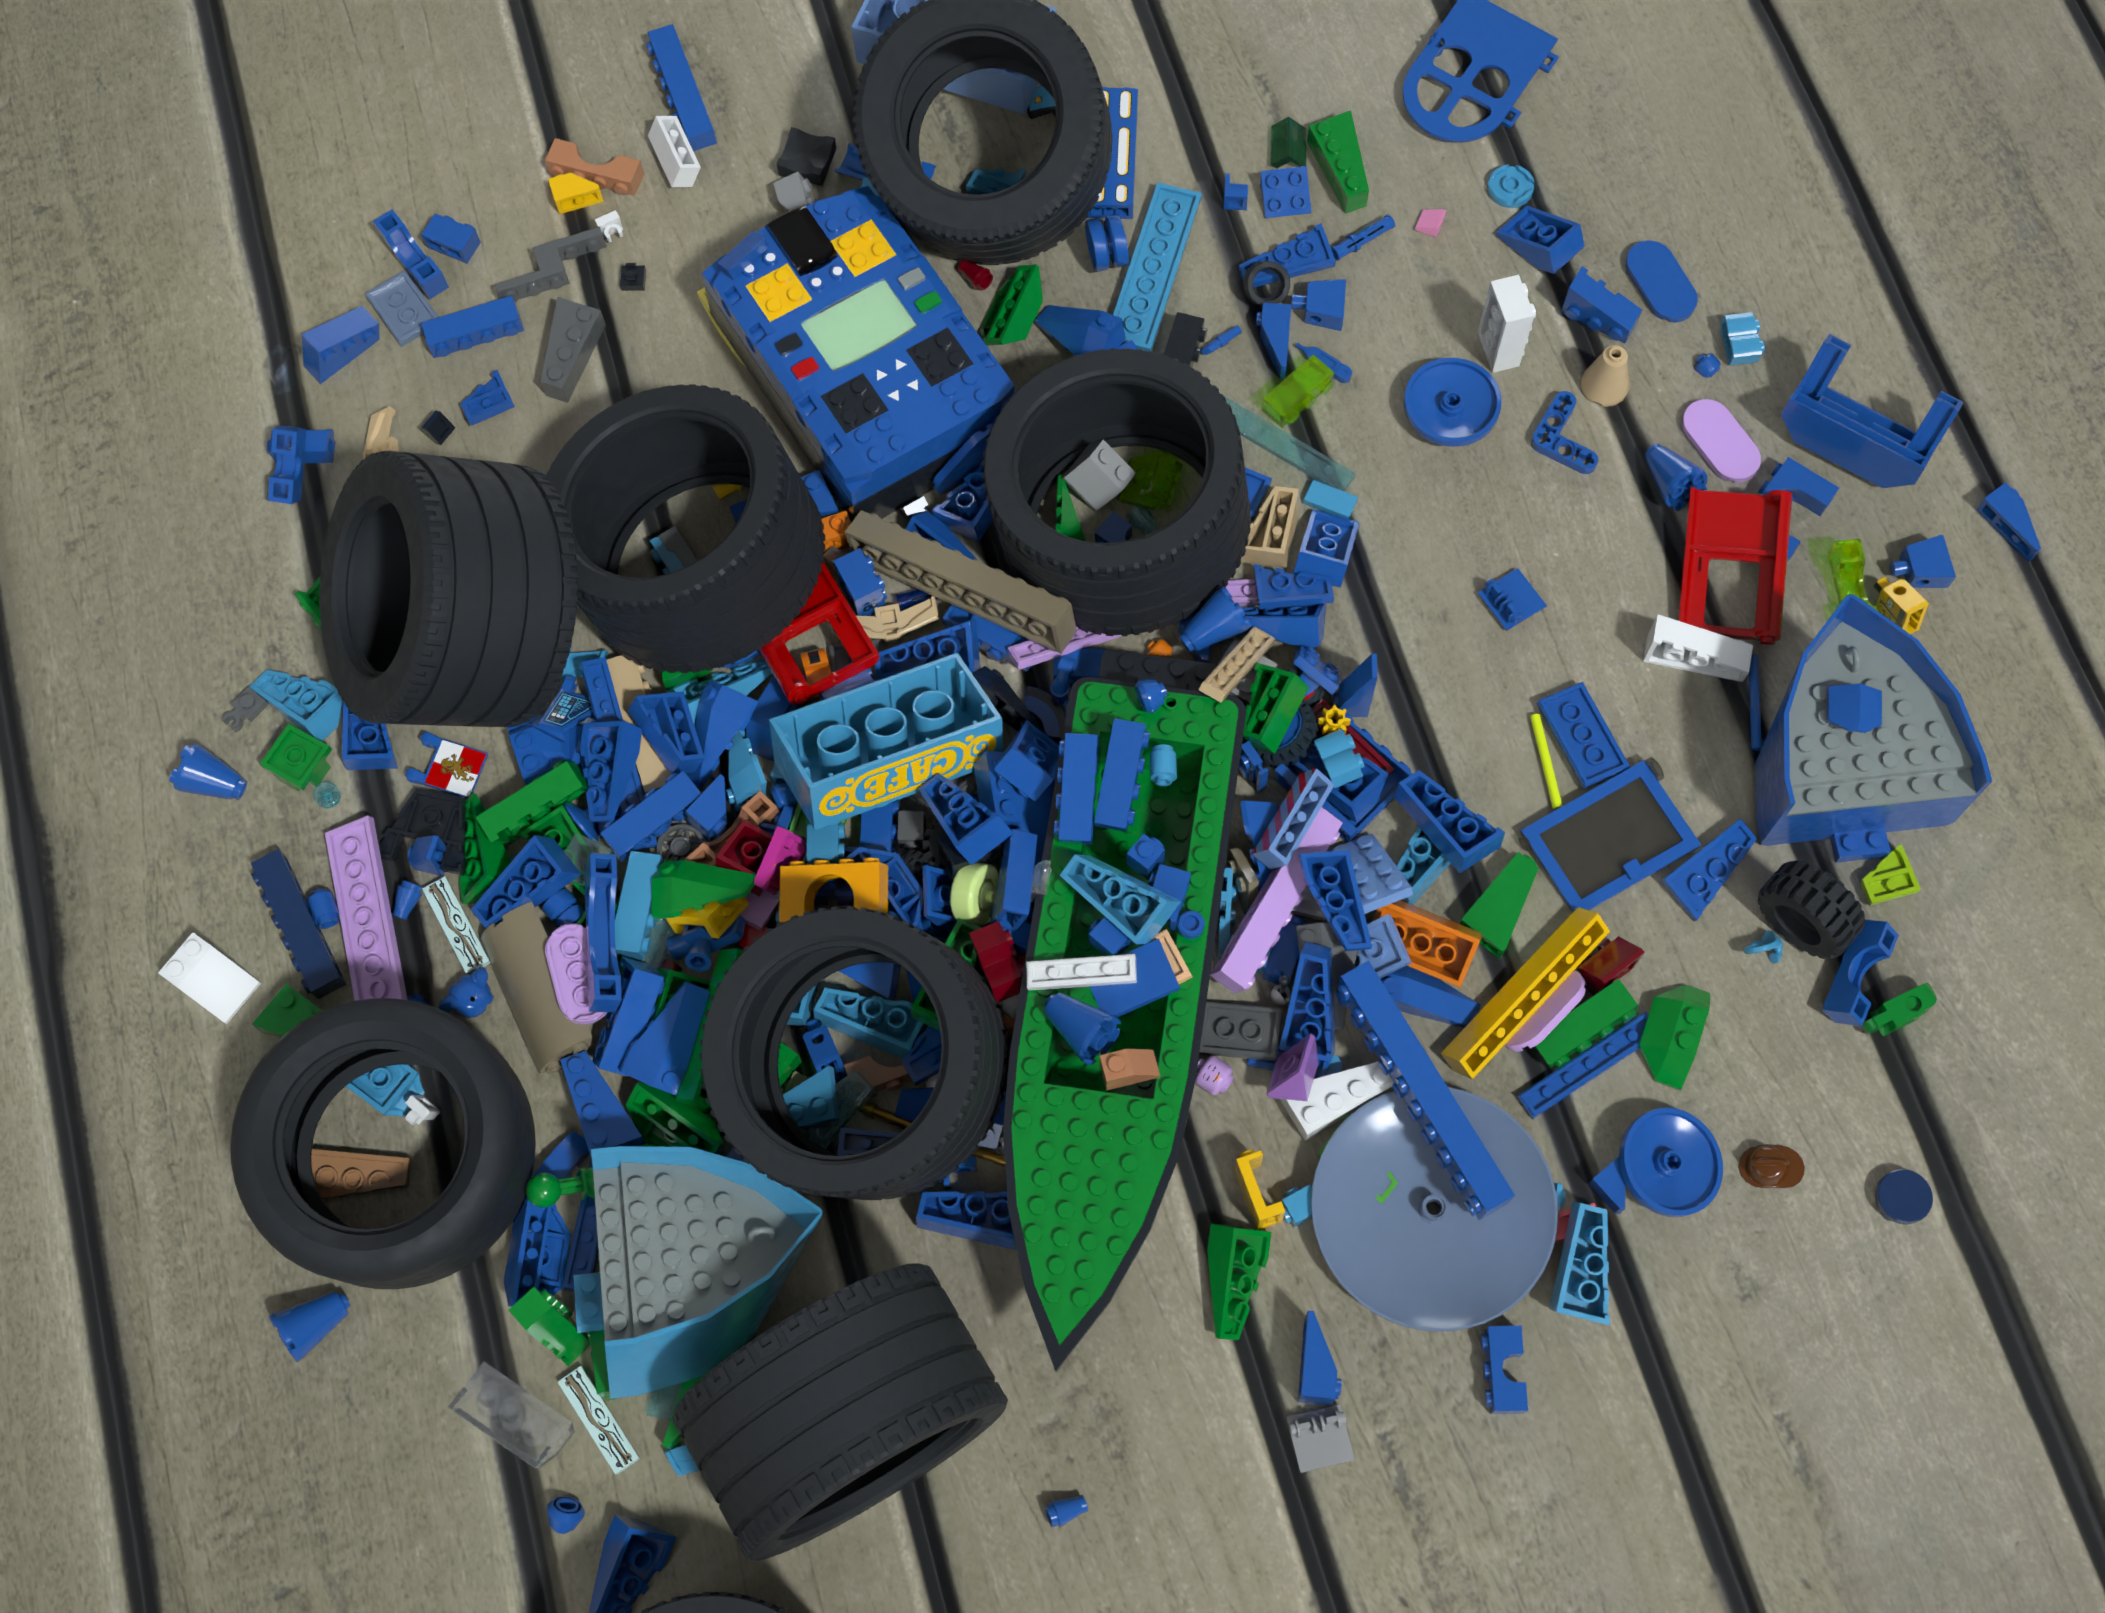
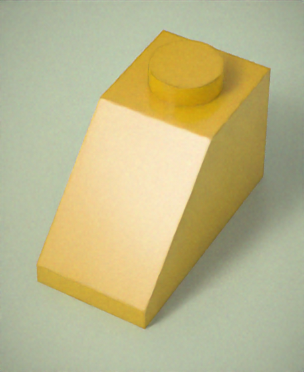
M571 172L548 179L559 214L604 202L598 184Z

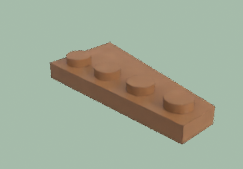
M312 1149L311 1154L313 1176L322 1199L408 1186L412 1164V1159L318 1149Z

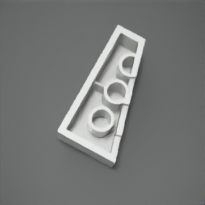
M1378 1062L1314 1079L1308 1101L1280 1099L1303 1139L1307 1141L1344 1120L1349 1113L1353 1114L1371 1100L1393 1092L1392 1084L1394 1082L1389 1074H1383Z

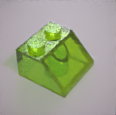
M1164 450L1130 458L1128 465L1136 474L1123 491L1119 493L1117 500L1121 503L1150 510L1170 507L1174 499L1175 489L1180 479L1183 464Z

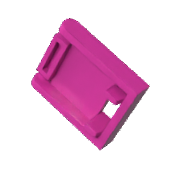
M777 826L755 877V885L775 896L780 891V866H789L792 861H802L807 851V842L789 830Z

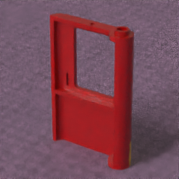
M824 563L821 564L822 570L818 575L817 585L814 586L813 593L806 601L805 607L801 609L799 615L793 619L791 624L779 636H776L769 644L760 649L788 701L792 704L805 703L820 693L872 667L879 659L877 649ZM823 622H829L853 663L809 685L785 643Z

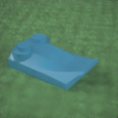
M405 1064L375 1069L346 1085L348 1089L384 1116L396 1115L405 1117L411 1110L405 1104L409 1097L425 1093L420 1082L419 1073Z

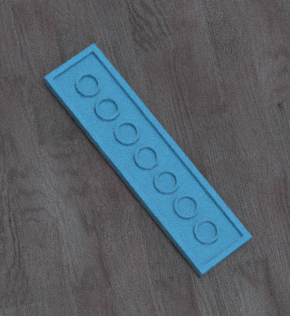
M1157 182L1113 313L1114 316L1122 318L1126 339L1122 344L1132 340L1138 349L1148 352L1152 351L1202 199V193Z

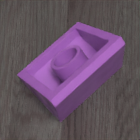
M1309 1034L1277 1057L1266 1093L1268 1097L1308 1101L1318 1066L1316 1040L1313 1034Z

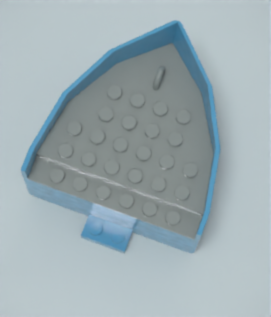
M618 1146L591 1149L600 1272L573 1275L577 1333L604 1330L610 1399L640 1396L702 1377L754 1337L819 1222L822 1210L790 1187L782 1186L780 1183L768 1179L767 1174H760L751 1164L693 1147Z

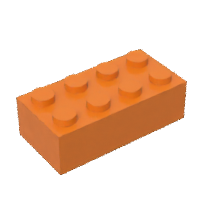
M1402 900L1377 909L1373 921L1387 914L1392 916L1412 962L1407 966L1461 988L1483 933Z

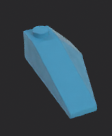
M266 670L249 686V688L299 729L320 741H323L338 727L342 699L336 687L328 681L320 680L316 682L311 681L309 677L295 678L287 673Z

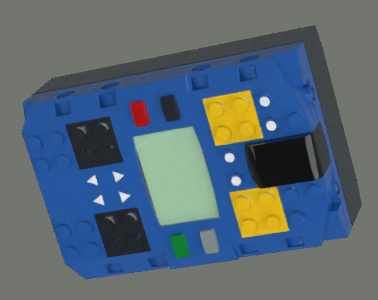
M865 186L846 191L838 196L819 200L806 206L796 207L768 222L764 228L756 233L767 241L769 248L743 269L734 280L718 265V262L724 256L702 272L711 316L816 471L820 470L830 493L842 511L847 510L851 523L861 510L869 514L874 513L883 519L897 511L904 504L933 490V479L936 474L974 433L980 430L982 432L988 430L986 426L994 422L996 416L1000 415L1002 407L1008 403V399L1015 395V385L962 312V308L928 260L919 252L881 197L875 196L870 187Z

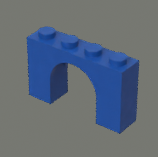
M1788 457L1783 465L1781 463L1776 465L1771 473L1773 479L1770 482L1766 480L1758 493L1766 495L1768 491L1772 490L1789 491L1793 494L1792 501L1821 516L1833 500L1839 487ZM1790 534L1787 562L1801 542Z

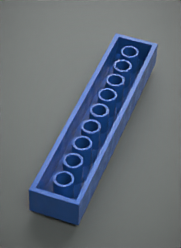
M1367 961L1342 975L1336 988L1337 992L1335 993L1339 1003L1343 1007L1347 1006L1352 1014L1349 1016L1352 1024L1357 1030H1362L1365 1035L1363 1039L1365 1045L1371 1053L1375 1052L1378 1056V1065L1384 1075L1389 1074L1394 1082L1392 1088L1400 1099L1404 1098L1408 1105L1406 1110L1410 1118L1414 1122L1418 1121L1423 1129L1421 1131L1423 1139L1428 1145L1432 1144L1437 1154H1435L1439 1165L1443 1169L1447 1168L1452 1176L1450 1178L1452 1186L1458 1193L1461 1191L1467 1200L1464 1204L1471 1216L1476 1215L1478 1220H1481L1507 1205L1515 1196L1514 1192L1371 963Z

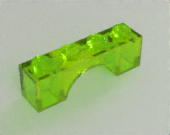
M1860 538L1835 541L1828 553V559L1839 605L1847 595L1851 594L1877 610V606L1870 604L1865 592L1864 566L1866 560Z

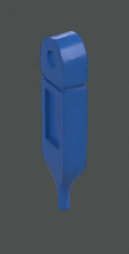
M1299 343L1296 344V347L1301 349L1305 355L1306 360L1316 368L1334 377L1335 380L1341 383H1348L1351 380V368L1342 364L1339 360L1318 347H1305Z

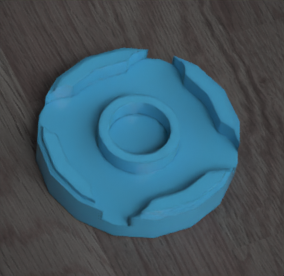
M1503 165L1491 173L1487 185L1488 194L1500 206L1507 208L1520 207L1526 204L1532 197L1534 178L1529 171L1521 166L1509 167V165Z

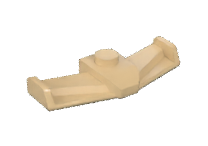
M388 406L371 414L365 447L362 453L363 460L376 452H399L398 440L392 436L389 437L392 417L396 413V410Z
M935 596L901 612L899 603L874 608L876 616H856L869 638L882 639L885 642L900 640L904 634L939 619Z

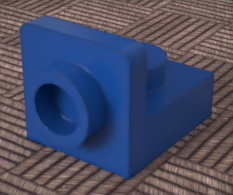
M784 805L781 815L777 814L774 825L762 823L760 828L774 835L777 826L789 830L795 813L794 807Z

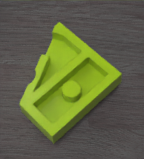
M1902 844L1898 845L1859 882L1869 906L1916 894L1921 890Z

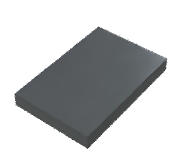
M1206 1001L1199 1054L1276 1062L1283 1016L1282 1008Z

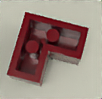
M998 921L970 932L969 935L979 964L997 1003L1020 994L1024 968L1022 964L1017 966L1015 962L1019 958L1013 946L1014 942L1009 930L1003 931Z

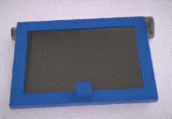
M1649 757L1520 831L1522 835L1519 838L1520 845L1525 851L1532 850L1572 913L1578 907L1590 911L1701 846L1659 783V781L1664 779V773L1654 758Z

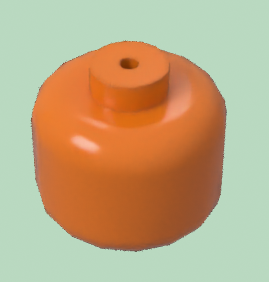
M1162 638L1156 642L1152 640L1147 646L1149 650L1146 655L1169 658L1172 655L1173 648Z

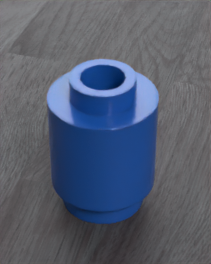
M318 889L312 892L307 902L315 924H318L320 929H328L339 923V910L333 893L325 889Z

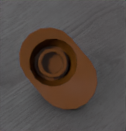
M1759 1145L1750 1147L1743 1153L1739 1161L1741 1176L1747 1183L1758 1188L1794 1187L1800 1183L1804 1176L1805 1166L1802 1158L1796 1151L1785 1146Z

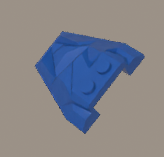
M537 714L531 721L520 726L508 727V735L526 786L538 776L545 775L551 771L555 764L563 760L565 762H575L581 770L580 765L585 762L580 752L583 723L595 722L594 715L564 733L539 726V722L544 714Z

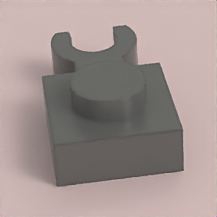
M247 687L231 704L235 710L226 713L221 720L226 725L230 721L235 720L231 728L234 732H238L242 729L245 719L252 722L269 704L251 688Z

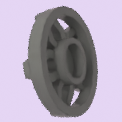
M677 824L671 826L667 832L659 837L657 854L661 855L664 861H668L672 855L675 858L671 861H678L679 858L684 860L685 857L689 856L691 852L699 847L692 848L691 845H701L704 839L701 833L694 827L686 824ZM679 830L676 838L667 837L672 832ZM685 830L686 837H681ZM689 831L693 832L699 839H690ZM664 841L671 842L670 846L664 843ZM662 846L670 850L665 858L662 855Z

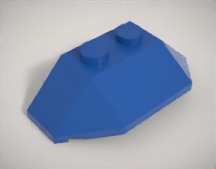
M859 847L844 858L853 859L855 863H864V858H878L879 862L888 865V915H893L917 928L919 927L924 909L923 888L900 854Z
M526 1198L513 1225L504 1275V1287L509 1307H512L533 1287H536L541 1292L546 1289L553 1296L562 1288L571 1234L557 1211L555 1204L547 1208H539L531 1204L528 1198Z

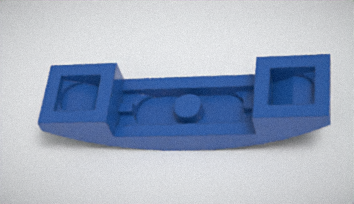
M572 1131L551 1152L533 1176L539 1173H549L558 1180L568 1178L576 1166L579 1168L590 1154L585 1138ZM527 1195L525 1196V1198H524V1200H523V1202H522V1205H521V1207H520L518 1213L516 1214V1216H515V1218L513 1219L512 1222L515 1223V1221H516V1219H517V1217H518V1215H519V1213H520V1210H521V1208H522V1206H523V1204H524V1202H525V1200H526V1198H527Z

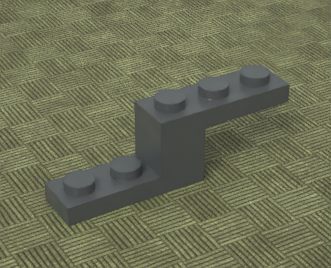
M600 227L533 247L540 270L495 284L500 299L512 295L516 302L519 299L536 296L541 292L558 289L570 284L563 261L606 248L607 246Z

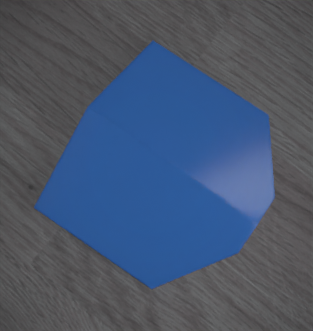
M1861 683L1829 686L1827 688V722L1836 724L1849 732L1866 733L1882 725V691Z

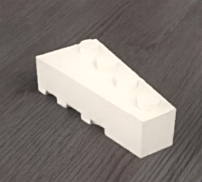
M1658 614L1647 636L1643 662L1743 682L1749 673L1753 645Z

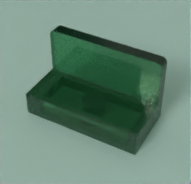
M1290 117L1272 125L1271 165L1277 169L1291 161L1298 167L1306 166L1307 129Z

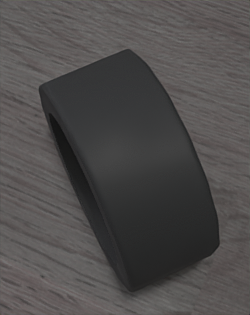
M1259 261L1247 270L1243 280L1244 291L1253 303L1263 306V303L1279 304L1288 295L1290 277L1287 270L1281 264L1273 261ZM1266 269L1274 271L1280 279L1278 292L1270 298L1259 296L1253 287L1255 276L1260 271Z

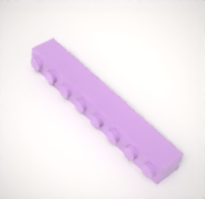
M1321 807L1288 865L1272 869L1210 976L1233 993L1248 990L1255 981V972L1268 959L1266 954L1269 948H1272L1280 938L1279 931L1289 923L1292 918L1291 911L1293 907L1297 906L1304 897L1303 890L1307 884L1303 878L1299 854L1326 852L1329 846L1334 844L1340 836L1338 830L1343 823L1323 807Z

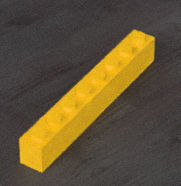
M1578 907L1441 1052V1055L1454 1072L1473 1079L1607 936L1610 930L1598 913Z

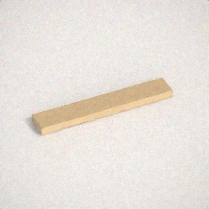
M1253 627L1202 682L1199 691L1221 703L1252 669L1256 662L1268 651L1275 638L1257 627Z

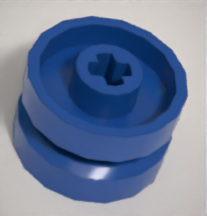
M1118 214L1106 216L1104 228L1097 218L1086 220V240L1095 272L1108 270L1110 259L1116 268L1128 266V245L1120 216Z

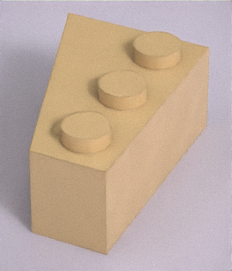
M1280 486L1273 488L1259 510L1260 513L1256 520L1250 524L1248 546L1245 547L1246 552L1241 558V562L1287 568L1301 507L1299 489Z

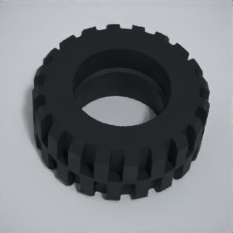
M1789 861L1782 864L1760 889L1758 904L1760 905L1761 913L1765 914V919L1768 923L1772 924L1773 929L1778 934L1780 933L1784 936L1786 941L1793 943L1799 950H1804L1809 955L1818 956L1821 959L1838 957L1864 929L1865 914L1861 910L1860 902L1856 901L1855 895L1850 890L1848 891L1840 880L1837 881L1832 877L1833 875L1829 872H1824L1820 867L1809 865L1805 861Z

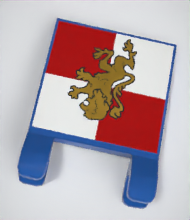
M424 732L420 738L423 746L436 749L426 774L409 768L405 774L407 780L410 783L425 785L468 799L474 792L488 753Z

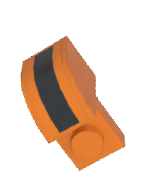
M825 648L801 653L809 685L831 674Z

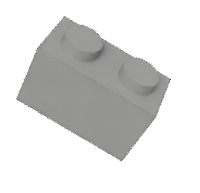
M1104 440L1089 443L1062 479L1094 511H1098L1123 491L1136 472Z

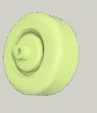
M979 862L972 866H965L957 872L950 893L951 910L957 921L960 918L977 926H984L991 921L990 913L992 904L995 901L999 873L994 866Z

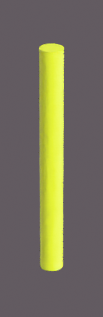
M1533 714L1530 716L1552 808L1555 811L1563 805L1540 714Z

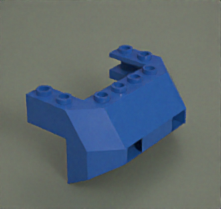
M1829 334L1801 383L1791 395L1781 413V417L1793 441L1881 488L1915 485L1933 452L1959 412L1963 401L1940 391L1918 430L1915 432L1828 387L1851 347V344Z

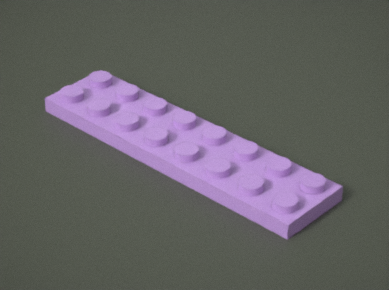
M365 816L325 833L354 1000L373 998L407 1000L374 818Z

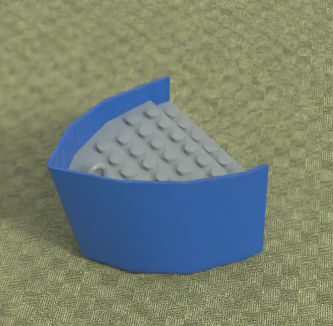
M1850 594L1843 599L1803 652L1755 762L1756 824L1761 845L1769 846L1830 839L1835 863L1887 857L1891 850L1886 832L1939 827L1954 823L1992 782L1986 755L1959 691L1918 639L1855 595ZM1861 683L1881 690L1882 725L1866 733L1849 732L1836 724L1828 723L1827 688L1829 686Z

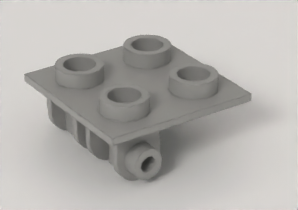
M1340 1404L1286 1417L1300 1473L1355 1460L1345 1424L1344 1411L1342 1412Z

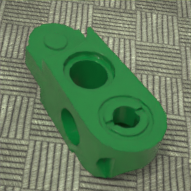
M1929 983L1917 986L1883 1003L1879 1008L1869 1013L1871 1019L1864 1022L1862 1028L1866 1035L1879 1030L1882 1037L1917 1021L1920 1016L1935 1005L1937 1001L1936 994Z

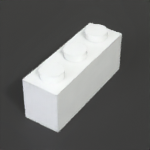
M656 116L648 137L671 187H693L701 167L677 116Z

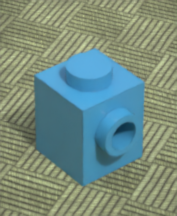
M1310 1184L1300 1190L1295 1187L1283 1194L1282 1204L1285 1209L1283 1219L1287 1224L1291 1222L1295 1228L1312 1219V1186Z

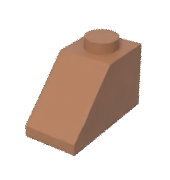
M1123 1049L1100 1055L1099 1065L1106 1091L1160 1077L1153 1050Z

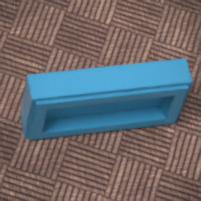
M1313 480L1303 504L1332 515L1350 519L1358 497Z

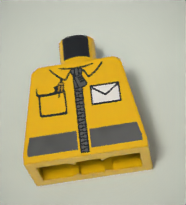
M1886 577L1879 579L1874 584V588L1880 594L1876 605L1877 611L1909 634L1918 631L1929 603L1904 579H1900L1892 584Z

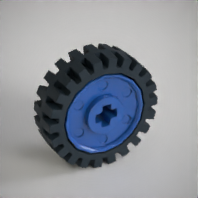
M1303 699L1275 754L1254 747L1266 766L1271 767L1273 765L1277 768L1280 764H1284L1288 767L1290 766V761L1294 764L1300 762L1298 758L1300 755L1305 758L1308 755L1307 749L1312 751L1314 747L1312 741L1318 738L1315 732H1319V726L1317 725V717L1308 703Z

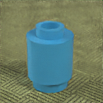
M1170 745L1154 746L1150 753V778L1159 786H1168L1177 779L1176 753Z

